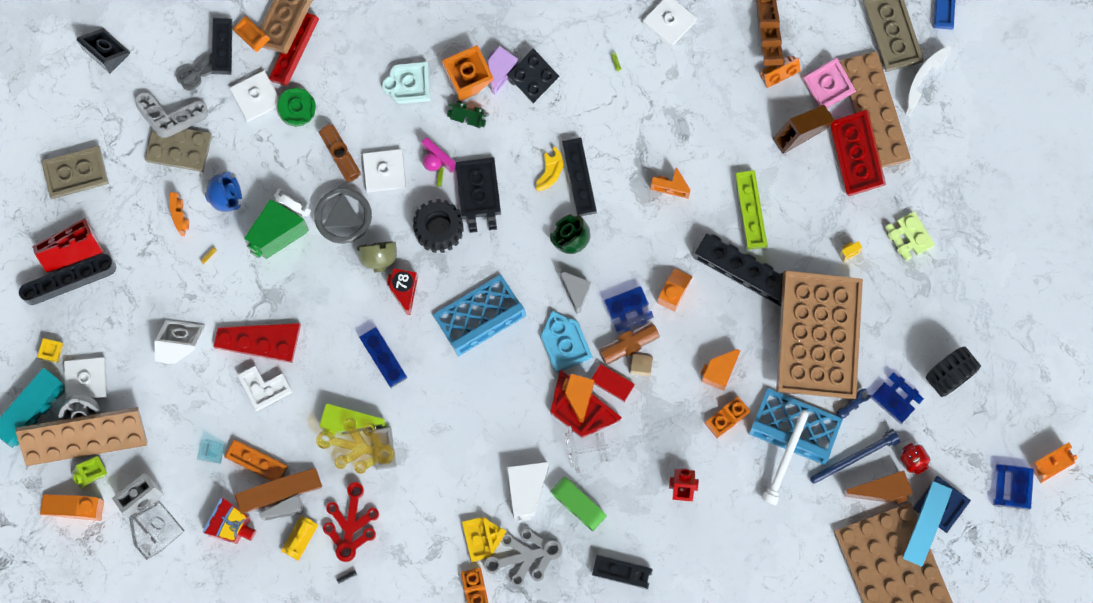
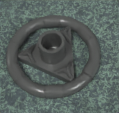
M339 188L325 194L319 200L314 212V222L320 234L327 240L339 244L351 243L361 238L367 232L372 220V210L367 199L361 193L349 188ZM345 195L358 200L363 206V224ZM340 196L323 225L322 210L330 200ZM361 227L349 236L343 237L326 230V228Z

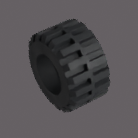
M436 199L434 203L432 200H429L428 205L423 203L421 210L417 209L415 212L416 217H413V229L418 243L421 246L423 245L424 249L427 251L431 249L433 253H436L437 250L445 253L444 249L448 248L450 251L453 249V245L457 246L459 244L458 240L463 237L464 226L461 213L453 203L450 205L447 200H444L443 203L441 199ZM435 218H444L450 222L449 229L440 235L430 233L427 230V225Z
M964 346L956 349L935 365L925 378L940 397H944L976 374L981 364Z

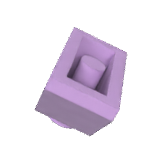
M501 46L497 50H493L488 56V66L494 78L491 82V89L494 95L497 94L509 79L507 75L519 63L515 56Z

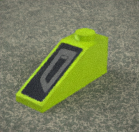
M326 403L319 427L323 430V434L335 437V434L345 435L382 428L386 426V421L382 418Z

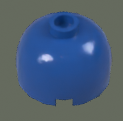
M231 172L219 173L208 181L205 198L217 211L229 212L238 210L241 207V204L238 205V199H242L241 188L236 177L232 178L230 176Z

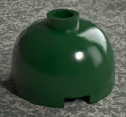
M572 214L564 216L556 222L557 228L554 230V233H550L552 244L565 254H576L582 251L591 238L590 227L580 215L573 216Z

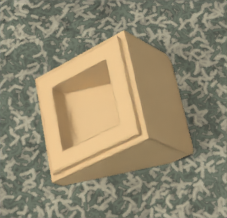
M633 354L630 374L650 377L653 357Z

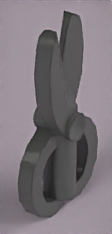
M212 53L202 57L197 62L195 68L185 67L177 73V82L185 90H194L201 84V77L212 74V64L208 65L212 61ZM191 72V73H189L188 75H186L185 77H183V78L181 79V77H182L185 73ZM197 78V80L193 84L187 85Z

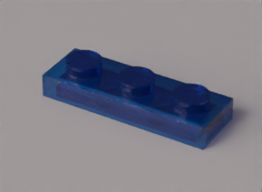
M377 327L359 337L390 389L407 379L405 372Z

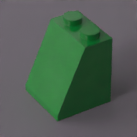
M270 199L244 240L247 243L246 247L250 249L252 255L257 258L262 256L268 259L305 235L309 229L302 217Z

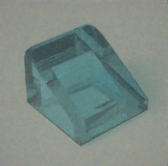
M208 439L201 440L197 460L221 464L225 444Z

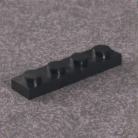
M582 138L562 141L577 216L597 214Z

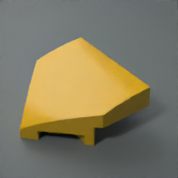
M485 517L463 521L462 526L471 563L492 557L507 531L490 522Z

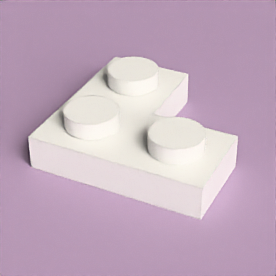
M254 366L237 375L256 411L292 393L283 374L264 382L257 367Z

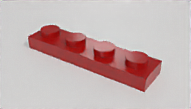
M306 13L288 53H280L268 78L271 82L288 86L319 21L316 15Z

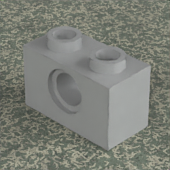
M143 473L112 499L121 513L130 520H133L164 494L156 482L146 473Z

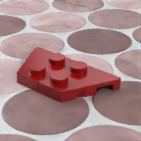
M562 370L559 371L550 414L579 437L589 436L622 419L620 415L591 394L584 421L579 422L565 397L566 391L562 390L565 379H569L570 376Z

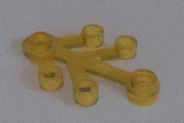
M347 418L343 423V428L350 433L355 442L333 437L328 431L320 432L316 438V444L322 449H327L333 445L353 450L345 456L339 455L336 458L335 466L338 469L345 468L348 463L364 454L373 455L366 461L359 460L356 462L354 469L358 474L365 473L366 469L378 462L388 464L395 457L393 447L382 443L375 432L376 426L373 423H366L363 428V433L369 436L375 447L367 445L355 427L356 421L353 418ZM351 422L353 427H348L346 423ZM366 427H371L373 432H368ZM322 436H327L329 441H324ZM387 451L389 455L384 456L381 452ZM338 460H343L345 464H339ZM357 465H363L364 469L360 470Z

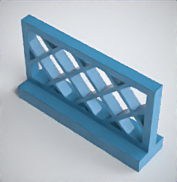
M502 275L495 277L433 314L434 319L458 357L527 316L524 307L518 301ZM501 282L504 286L502 293L492 292L493 286ZM486 294L485 304L475 302L476 296ZM490 295L501 297L498 306L488 304ZM504 298L511 299L515 303L510 308L502 307ZM462 304L470 305L468 314L457 312L459 306ZM473 306L483 307L481 316L471 315ZM487 308L497 310L496 316L486 318ZM445 314L453 315L450 324L443 323L440 317ZM456 316L466 318L464 327L454 325ZM469 319L480 320L479 326L474 329L468 328ZM452 329L462 330L461 337L453 340L451 337Z
M767 388L749 435L786 449L795 428L791 419L798 417L802 409H804L803 411L812 412L816 415L817 420L808 423L806 420L803 428H807L811 438L806 440L799 438L793 453L825 465L831 454L843 419ZM769 395L777 398L780 405L770 408L767 402ZM790 404L796 406L798 413L789 416L785 406ZM782 408L786 417L776 420L772 411ZM769 413L773 421L772 423L765 424L760 422L759 419L761 415ZM831 420L837 424L834 429L827 431L823 422ZM788 421L792 430L784 432L778 424ZM819 423L824 433L814 436L810 427ZM826 436L829 442L828 448L819 446L816 439Z

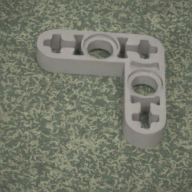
M142 93L136 97L138 111L156 134L162 138L170 137L205 120L208 116L207 106L203 102H194L167 115L152 95ZM152 113H159V114H160V115H159L158 117H156V118L150 117V115H151ZM180 117L187 118V120L184 122L177 121V119Z

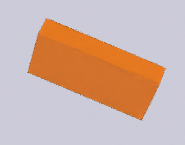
M247 16L232 29L256 53L270 40Z

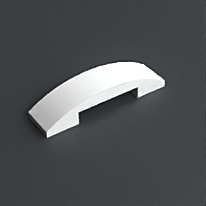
M947 46L939 50L919 69L907 95L906 115L909 116L918 103L922 94L916 90L930 68L933 66L939 70L952 47Z

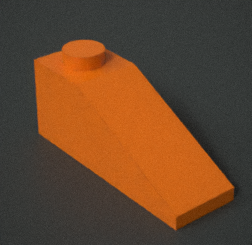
M43 494L40 515L101 521L104 501L97 497Z

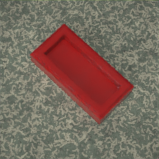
M602 364L599 365L591 378L594 380V385L624 403L635 386L634 383Z

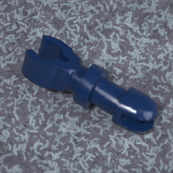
M867 388L860 389L856 394V399H849L848 404L837 411V416L844 419L850 415L849 413L853 409H858L859 404L868 401L872 395L861 398L862 392Z

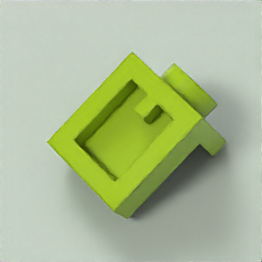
M96 456L76 465L72 477L75 484L79 485L83 490L89 483L105 477L107 471L99 457Z

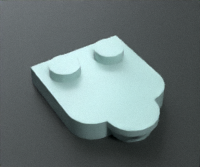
M420 62L394 66L390 71V77L385 78L382 82V90L385 94L392 96L393 100L399 104L431 101L429 63Z

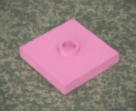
M837 57L803 77L818 106L825 105L826 108H829L856 92Z

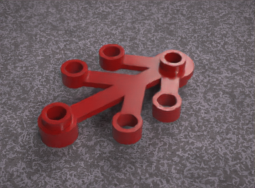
M358 482L351 483L347 488V493L351 497L347 521L335 502H330L326 507L327 512L333 515L345 532L344 540H342L335 532L336 527L333 523L327 522L323 526L324 533L329 535L337 546L335 553L342 562L352 561L356 556V549L367 541H373L376 538V532L372 528H367L362 536L352 542L353 534L370 521H376L380 515L376 508H370L367 514L355 522L358 502L364 495V488ZM355 488L360 489V493L358 495L353 494V490ZM335 505L336 511L330 512V506ZM371 511H376L377 515L375 518L369 516ZM331 525L333 527L332 532H326V527ZM368 531L373 532L372 538L366 537ZM349 549V555L344 556L342 554L343 550Z

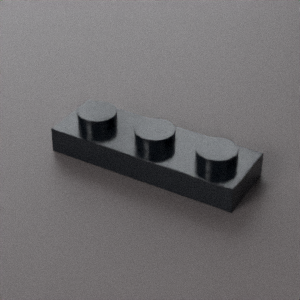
M213 18L212 74L231 75L232 19Z

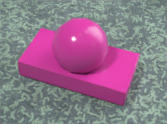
M425 138L421 142L422 148L428 153L424 156L422 162L426 170L436 171L441 165L450 173L456 169L455 161L430 139Z

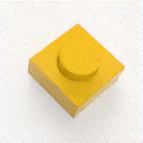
M859 241L854 244L849 242L842 247L839 257L844 262L859 254L863 247Z
M43 338L37 357L42 360L58 363L64 344Z

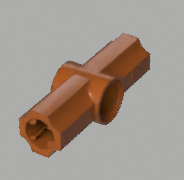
M334 124L326 125L318 133L329 150L333 161L338 166L346 182L358 179L362 174ZM339 150L345 151L342 156L335 155Z
M650 322L634 331L630 330L617 337V340L601 347L598 351L605 364L608 365L625 355L628 357L635 354L643 346L660 338V335L655 325Z

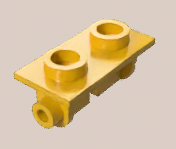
M300 516L281 552L299 561L319 525L307 517Z

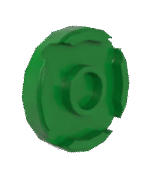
M289 88L278 99L277 113L287 125L294 127L304 126L315 115V100L305 89Z

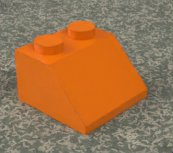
M478 45L442 60L443 69L459 102L478 94L494 80Z

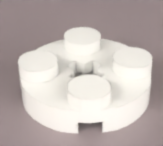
M277 189L274 194V202L283 207L288 206L292 209L291 212L302 218L304 216L308 217L311 212L310 208L304 209L306 205L288 193L282 195L283 190Z

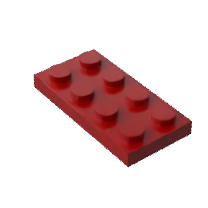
M863 110L836 119L830 126L847 196L850 197L885 186L886 181L869 111Z

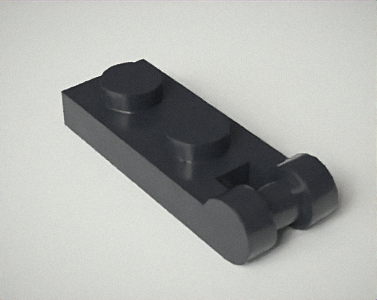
M597 555L592 576L648 590L650 584L648 579L649 575H652L653 569ZM635 572L641 573L640 580L634 579Z

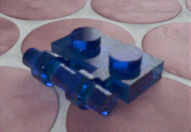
M641 286L604 300L611 320L619 317L621 321L614 325L616 332L621 330L627 331L634 325L639 323L641 325L645 324L647 320L654 318L652 311L643 312L642 308L649 306V303ZM636 311L637 316L627 320L626 314Z
M893 372L888 378L894 384L890 387L884 382L871 396V399L898 423L902 424L915 410L910 402L914 400L920 404L924 398L916 388L910 387L902 376L899 377ZM898 388L908 395L905 399L896 392Z

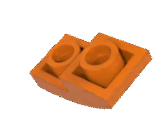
M170 192L169 206L173 223L179 234L185 236L186 230H189V218L186 217L184 212H180L183 211V199H181L178 193Z
M738 396L709 418L705 425L718 439L750 414L751 411Z
M481 567L462 571L461 576L467 603H488Z

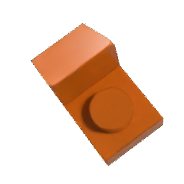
M676 167L672 181L663 176L653 177L650 190L689 199L691 189Z

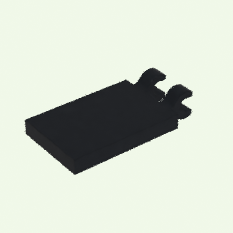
M495 158L455 162L462 219H468L470 233L478 232L477 217L488 216L489 231L497 230L496 215H501Z

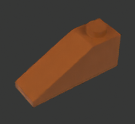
M904 470L844 491L845 497L887 503L896 501L897 504L908 501V497L913 494Z

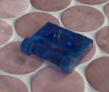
M997 464L995 469L997 472L996 496L993 499V506L1030 510L1034 468ZM1005 473H1011L1009 500L1004 499Z

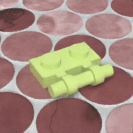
M915 211L897 220L896 223L899 229H895L892 223L885 227L889 233L888 237L894 241L898 248L897 252L903 256L905 261L912 258L910 250L913 249L917 256L935 245ZM901 235L905 236L908 244H904L900 237Z

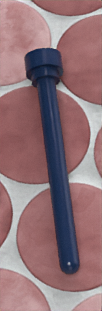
M893 428L888 430L882 436L883 438L811 476V483L815 484L885 446L889 447L899 444L900 439Z

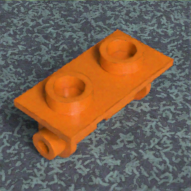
M789 55L784 58L783 65H778V68L775 65L763 68L759 74L762 79H765L766 88L801 72L799 58Z

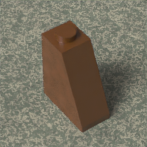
M821 105L790 118L773 137V140L782 154L825 131L835 120L826 106Z

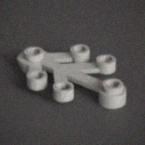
M524 529L521 532L522 540L525 542L531 541L540 547V549L531 550L514 540L511 535L505 534L501 540L504 547H511L521 554L499 560L496 557H489L484 562V568L489 574H496L502 567L523 562L517 574L512 577V584L515 587H521L533 561L536 558L543 557L538 568L532 571V579L539 582L544 578V571L550 561L561 556L563 551L561 543L555 539L545 541L533 534L530 529ZM525 532L531 533V537L529 539H525L523 537V534ZM504 538H511V543L505 544L503 542ZM554 546L556 552L550 553L548 551L549 547ZM491 562L497 565L494 570L489 568ZM537 571L542 574L539 579L534 577V573ZM516 577H520L522 579V582L520 584L514 583V579Z

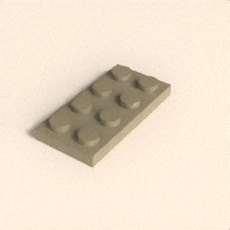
M863 0L885 72L923 63L924 59L905 1Z

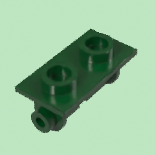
M455 101V104H449L450 107H453L447 113V117H450V120L464 123L465 117H469L467 125L479 129L485 127L486 120H484V117L489 116V114L485 113V109L475 106L473 109L467 108L466 103Z

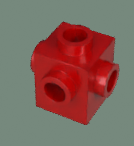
M675 469L674 477H670L669 489H673L672 500L693 502L694 491H698L699 479H695V470Z

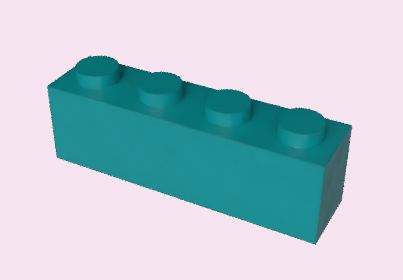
M43 367L0 417V439L12 448L18 446L19 441L16 429L37 424L38 418L50 410L51 403L63 395L65 384Z

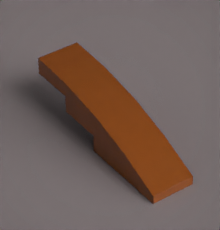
M756 0L764 66L783 65L784 58L781 47L782 38L776 0Z
M316 468L247 489L236 493L234 496L240 514L279 504L281 501L287 500L294 495L300 496L301 494L321 489L322 484Z

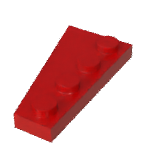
M301 324L220 327L217 329L213 347L215 349L293 363Z

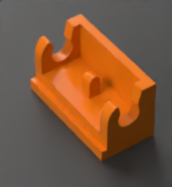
M1069 442L1030 465L1040 483L1076 463L1075 460L1078 457L1072 454V446Z

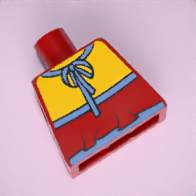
M221 497L203 533L210 537L238 544L241 537L252 541L256 530L247 526L251 518L244 513L240 514L238 508Z

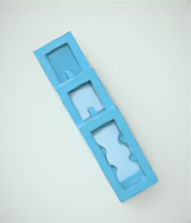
M932 481L902 557L903 559L921 567L923 566L952 492L951 488Z

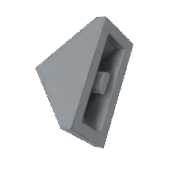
M566 272L561 273L562 282L577 314L581 313L591 288V282Z

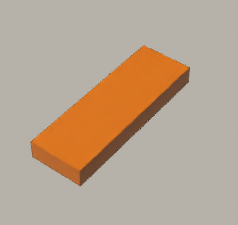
M235 439L224 456L226 459L270 481L283 478L288 469L287 465Z

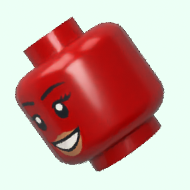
M910 443L902 448L903 453L900 455V460L907 472L918 475L929 468L928 464L931 459L922 445Z

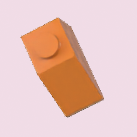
M674 268L658 297L657 303L675 312L693 276Z
M733 350L711 359L708 365L704 364L700 373L703 376L702 382L724 391L741 350Z
M571 374L569 379H565L562 390L566 391L565 397L579 422H583L594 387V380Z

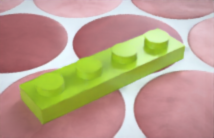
M755 170L735 173L747 250L767 248L768 244Z

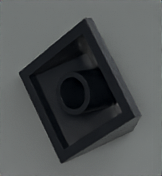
M104 28L79 36L76 39L82 50L109 74L130 54V51Z

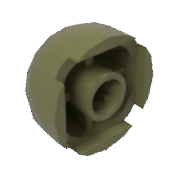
M393 241L378 242L368 246L367 244L356 246L359 261L364 267L373 269L374 273L386 271L385 267L392 265L397 257L396 242Z

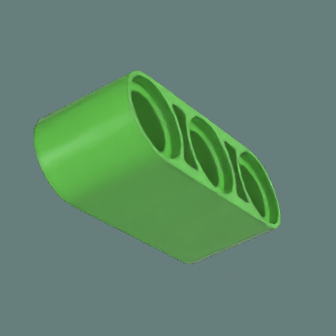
M564 476L550 490V493L591 531H594L607 517L594 502Z

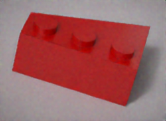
M86 218L32 246L35 256L46 273L103 253L98 238Z

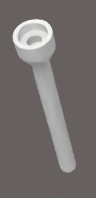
M807 411L800 413L771 487L764 491L761 498L770 504L777 505L780 498L778 496V489L808 418Z

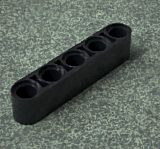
M107 254L97 255L23 284L19 288V296L29 305L39 304L114 274L117 268L116 263ZM106 261H109V266L107 268L102 269V264ZM91 269L87 276H83L84 270ZM67 276H72L69 283H64V279ZM49 283H53V287L45 291V287ZM33 290V296L26 298L27 293Z

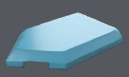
M551 311L542 331L541 339L555 372L564 371L592 359L593 356L578 321Z

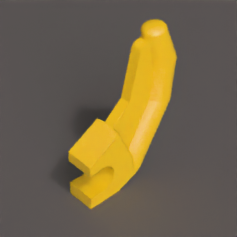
M556 146L552 148V151L555 153L554 157H550L547 152L544 154L546 167L545 173L536 182L537 186L535 188L538 192L549 189L558 180L564 167L561 153Z

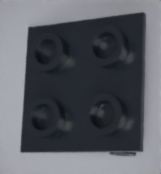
M534 48L507 75L509 83L513 86L516 85L533 104L559 78V75Z

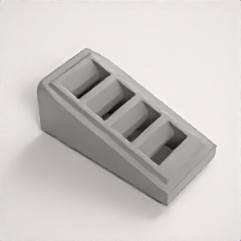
M299 495L290 497L259 513L260 518L263 521L302 514L301 497Z

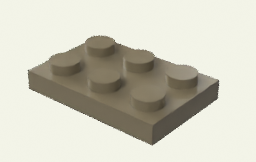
M152 129L145 161L204 172L212 134L184 129L170 137L162 138Z
M99 146L41 161L51 199L109 184Z

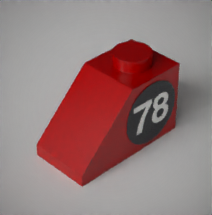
M393 268L392 274L388 275L387 286H389L391 293L407 315H411L418 281L417 272Z

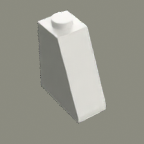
M548 462L507 467L514 519L518 518L519 521L531 520L532 516H535L549 470Z

